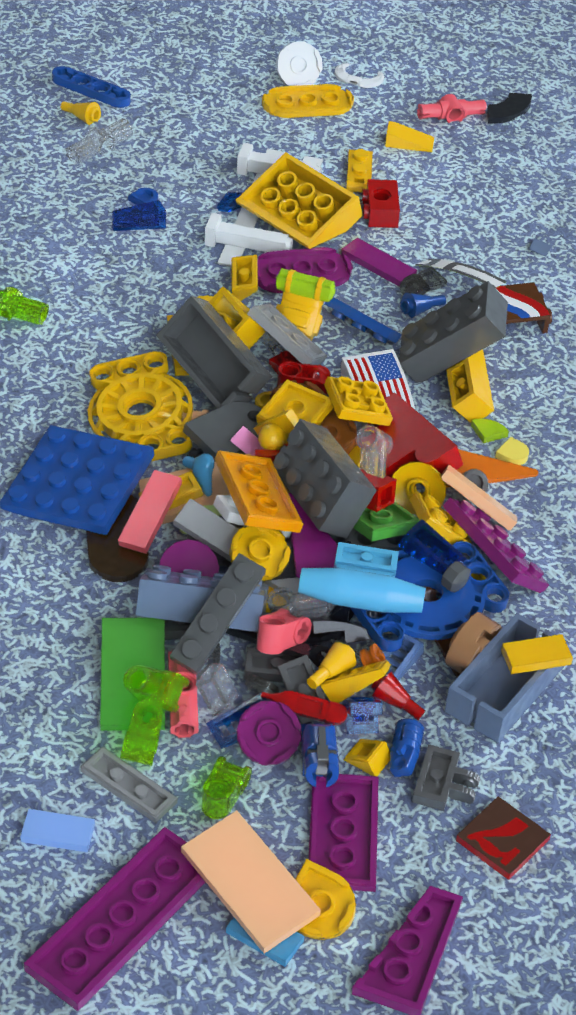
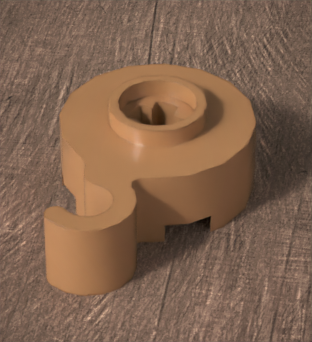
M476 612L453 635L445 659L446 665L461 674L502 629L501 625L483 613Z

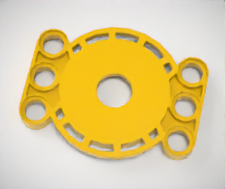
M159 351L148 352L100 363L93 366L89 371L91 385L97 390L90 400L88 407V421L92 431L96 435L107 437L101 433V431H104L113 439L141 445L157 444L158 447L154 449L155 456L152 461L182 455L192 448V440L183 432L184 424L192 419V396L180 380L167 374L169 366L166 354ZM154 362H161V363H163V364H162L161 366H159V367H150V366H149L151 363H154ZM127 368L136 369L132 373H123V371ZM101 374L109 375L106 379H96ZM183 396L186 397L188 403H186L184 400H182V397H183ZM139 403H146L153 407L150 412L144 415H131L127 413L129 408ZM183 412H184V413H187L186 417L184 418V420H183V422H182L181 420H182ZM93 416H98L96 425L93 422ZM180 437L186 439V441L181 444H175L172 442L174 439Z

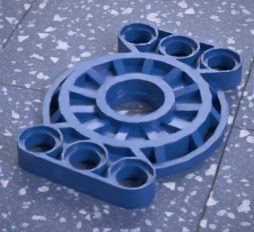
M459 541L451 546L450 553L428 547L399 550V561H397L395 578L422 587L433 588L442 595L437 601H424L422 613L380 612L382 617L371 618L366 614L369 610L351 608V610L381 650L394 652L402 647L404 634L425 640H444L452 638L457 629L476 612L483 613L484 610L491 613L502 612L507 607L509 591L476 547L469 542ZM465 553L470 558L466 560L459 559L455 554ZM455 561H458L471 569L466 585L454 593L441 585V580L447 568ZM480 573L484 575L486 579L476 580L471 576V574ZM497 594L502 600L492 601L487 595ZM392 632L398 638L396 640H387L382 634Z

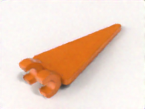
M458 449L463 466L457 469V471L462 474L470 469H478L486 475L488 483L536 477L539 473L538 470Z

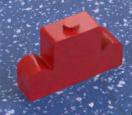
M395 392L385 398V402L393 417L390 426L373 424L374 429L358 439L357 445L368 442L374 468L380 478L392 477L401 466L410 462H423L432 465L441 475L448 465H451L456 470L463 466L457 445Z

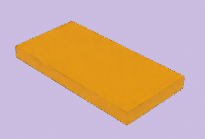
M217 451L215 462L244 525L296 533L301 532L303 522L271 458Z

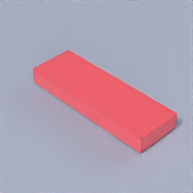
M157 470L153 471L118 539L119 546L147 554L182 485L181 477Z

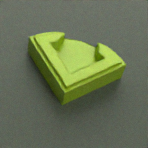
M473 419L471 422V427L483 443L508 437L509 430L496 421Z

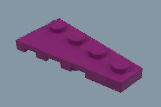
M430 886L409 912L406 921L400 929L396 930L389 938L388 944L379 955L377 954L369 964V969L363 977H359L352 986L351 994L409 1015H421L460 911L463 896Z

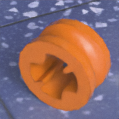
M375 643L370 645L369 650L363 648L359 652L363 666L386 660L383 651Z

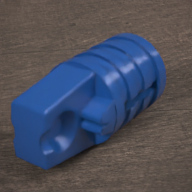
M401 719L396 723L390 750V771L394 777L412 775L419 758L424 726L414 719Z

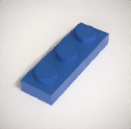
M334 297L330 302H325V305L333 309L331 311L332 315L343 321L346 317L352 319L351 325L363 332L367 328L374 331L372 337L385 344L388 340L394 343L398 342L402 335Z

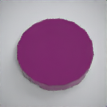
M187 539L175 542L166 549L159 564L171 567V572L183 573L184 569L201 571V576L213 577L215 573H219L216 555L210 547L195 540Z
M260 701L250 706L241 715L237 727V742L242 753L252 762L264 766L278 765L288 761L297 751L301 741V724L296 713L280 702Z

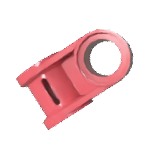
M280 608L275 612L260 616L256 649L261 653L274 655L304 643L311 633V620L305 616L297 617L291 615L290 611L285 608Z

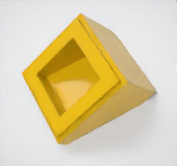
M360 739L343 760L367 774L377 777L390 761V750L386 741Z

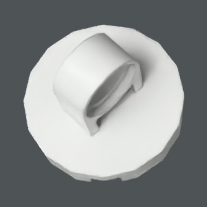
M292 42L284 46L278 54L276 60L277 73L280 79L288 86L312 85L316 82L322 71V58L319 51L311 44Z

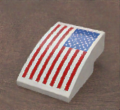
M394 349L342 357L341 376L360 382L366 380L373 381L378 384L384 399L395 392L415 409L408 382ZM361 422L366 434L374 429L373 424Z

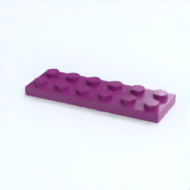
M164 827L24 962V971L76 1011H79L206 883L181 852V846L187 842Z

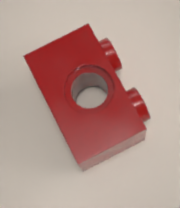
M368 179L367 189H362L363 219H368V227L398 228L400 205L397 180Z

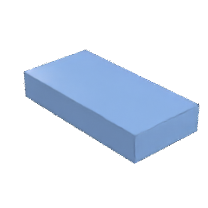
M28 809L20 836L21 842L88 853L95 827V819Z

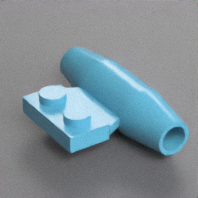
M338 542L334 568H302L298 593L338 606L382 613H422L426 588L395 578L399 551Z

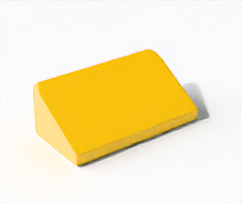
M257 255L231 258L232 294L240 301L258 291Z

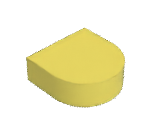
M510 437L496 451L495 458L523 465L528 460L529 448L524 443Z

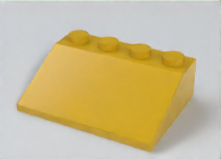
M287 152L236 199L238 205L282 233L289 234L290 238H293V240L308 249L347 232L363 216L359 196Z

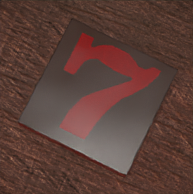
M498 796L457 834L456 841L509 880L550 840L551 834Z

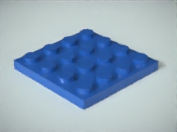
M50 425L1 499L0 508L22 516L107 535L155 456L154 449L151 446Z

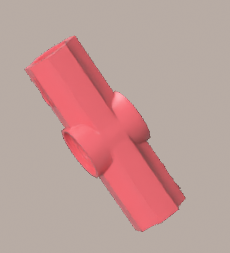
M169 651L170 733L178 738L191 737L199 732L197 677L191 671L171 660L170 654L172 651Z

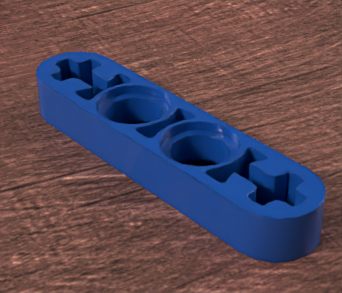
M59 66L52 70V81L57 85L117 108L127 107L131 103V93L127 89L66 66Z

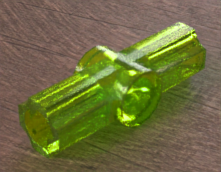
M9 286L4 290H0V316L8 318L7 320L9 321L15 317L38 325H42L49 313L48 304L26 298L21 291Z

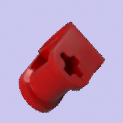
M287 361L278 366L277 386L284 383L287 379L297 380V383L308 381L317 385L327 395L324 384L327 377H331L328 368L322 365ZM317 372H319V378H318V379H316V374H317Z

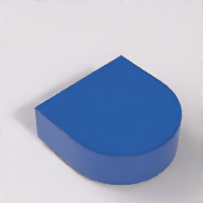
M140 188L128 195V201L147 211L158 203V193L151 188Z

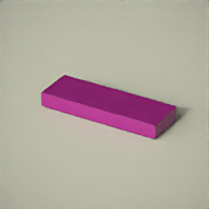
M359 238L354 239L341 249V255L344 253L353 262L399 287L404 286L416 277V269Z

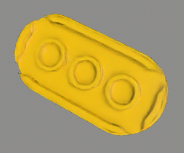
M335 84L275 87L262 97L263 109L271 115L282 118L341 115L350 111L354 103L353 94L347 89L346 92L341 90V86Z

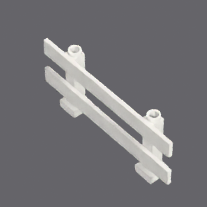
M243 143L237 158V174L246 176L248 171L257 173L253 181L254 183L285 152L267 149L266 153L254 152L253 144ZM304 156L303 161L300 160L319 173H322L321 165L323 159ZM243 207L235 224L221 222L222 214L211 213L205 226L206 246L215 247L216 243L225 244L218 260L219 265L231 267V258L243 256L246 248L266 253L292 250L293 238H290L289 234H284L274 228V231L255 228L259 217Z

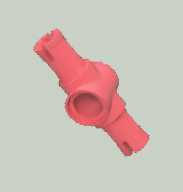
M447 94L434 104H418L417 116L419 119L434 117L446 119L448 123L458 120L461 122L467 115L485 114L487 107L484 99L466 101L465 99H457L453 94Z

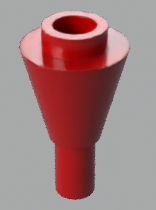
M392 672L371 685V688L375 690L372 697L399 709L403 708L416 720H419L426 712V710L410 699L411 696Z

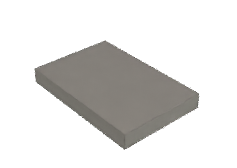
M271 303L253 306L247 313L300 363L319 365L327 358V354Z

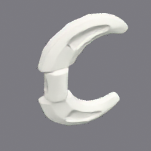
M349 63L338 65L334 72L339 81L364 88L379 86L384 81V74L382 72H378V75L374 78L364 79L348 74L345 69L350 65Z

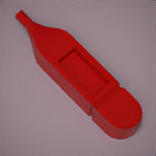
M283 691L273 694L262 692L261 694L263 698L287 705L298 716L321 722L325 721V723L332 725L343 724L348 715L346 707L340 703L328 702L325 699L294 691Z

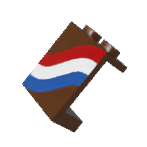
M534 282L504 285L495 288L508 301L506 324L537 321L542 334L548 332L549 324L552 323V312L547 308L542 292H539Z

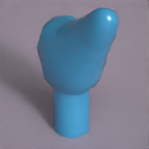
M205 453L196 458L184 457L183 466L193 470V474L204 494L211 496L212 473L214 469L213 456Z

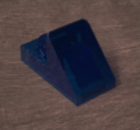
M372 696L349 697L343 700V705L348 711L345 720L347 734L379 733L378 715H383L382 701Z

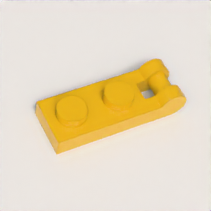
M349 149L346 189L350 192L362 193V189H367V181L372 176L373 151Z

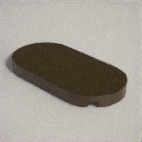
M130 495L107 535L86 531L89 566L95 574L97 573L99 576H102V579L110 582L131 581L138 577V574L142 573V571L144 572L148 566L149 552L147 554L119 546L118 539L138 502V499L133 495Z

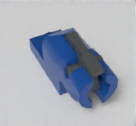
M319 723L301 724L302 776H305L307 781L314 787H316V776L325 777L326 787L333 785L339 778L338 746L334 725Z

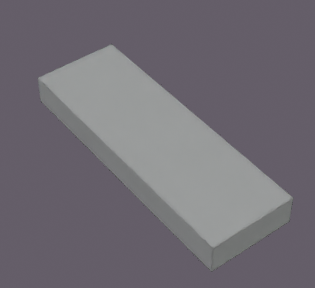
M103 746L81 765V772L155 824L177 804V797Z

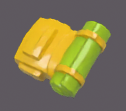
M282 268L276 276L277 289L283 291L281 304H277L276 309L312 341L318 335L322 324L323 316L320 315L324 302H330L334 297L336 291L335 282L324 277H316L296 272L293 269L287 270Z

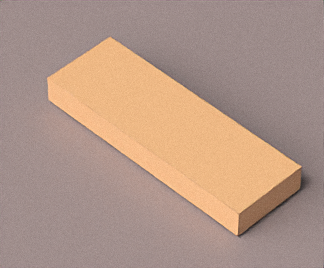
M451 465L445 468L441 475V479L508 531L512 530L517 523V516Z

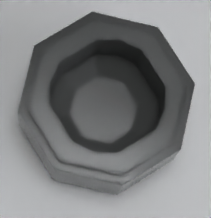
M455 561L442 575L441 585L451 592L459 591L468 582L471 569L463 563Z

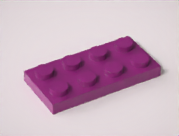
M449 498L443 505L444 509L512 583L538 593L548 588L549 584L542 577L544 572L536 564L529 563L524 558L526 556L525 551L515 543L511 544L507 539L509 534L499 525H494L490 521L491 517L478 507L476 509L466 500L460 502Z

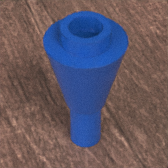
M405 293L400 302V309L403 314L413 318L432 307L445 305L446 297L444 295L431 297Z

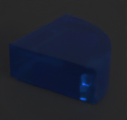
M227 192L217 204L218 211L231 212L242 208V206L236 203V199L243 192Z

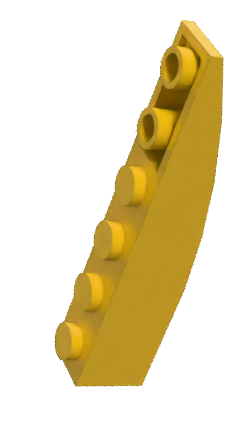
M483 349L446 369L452 408L470 423L473 419L485 418L494 411Z

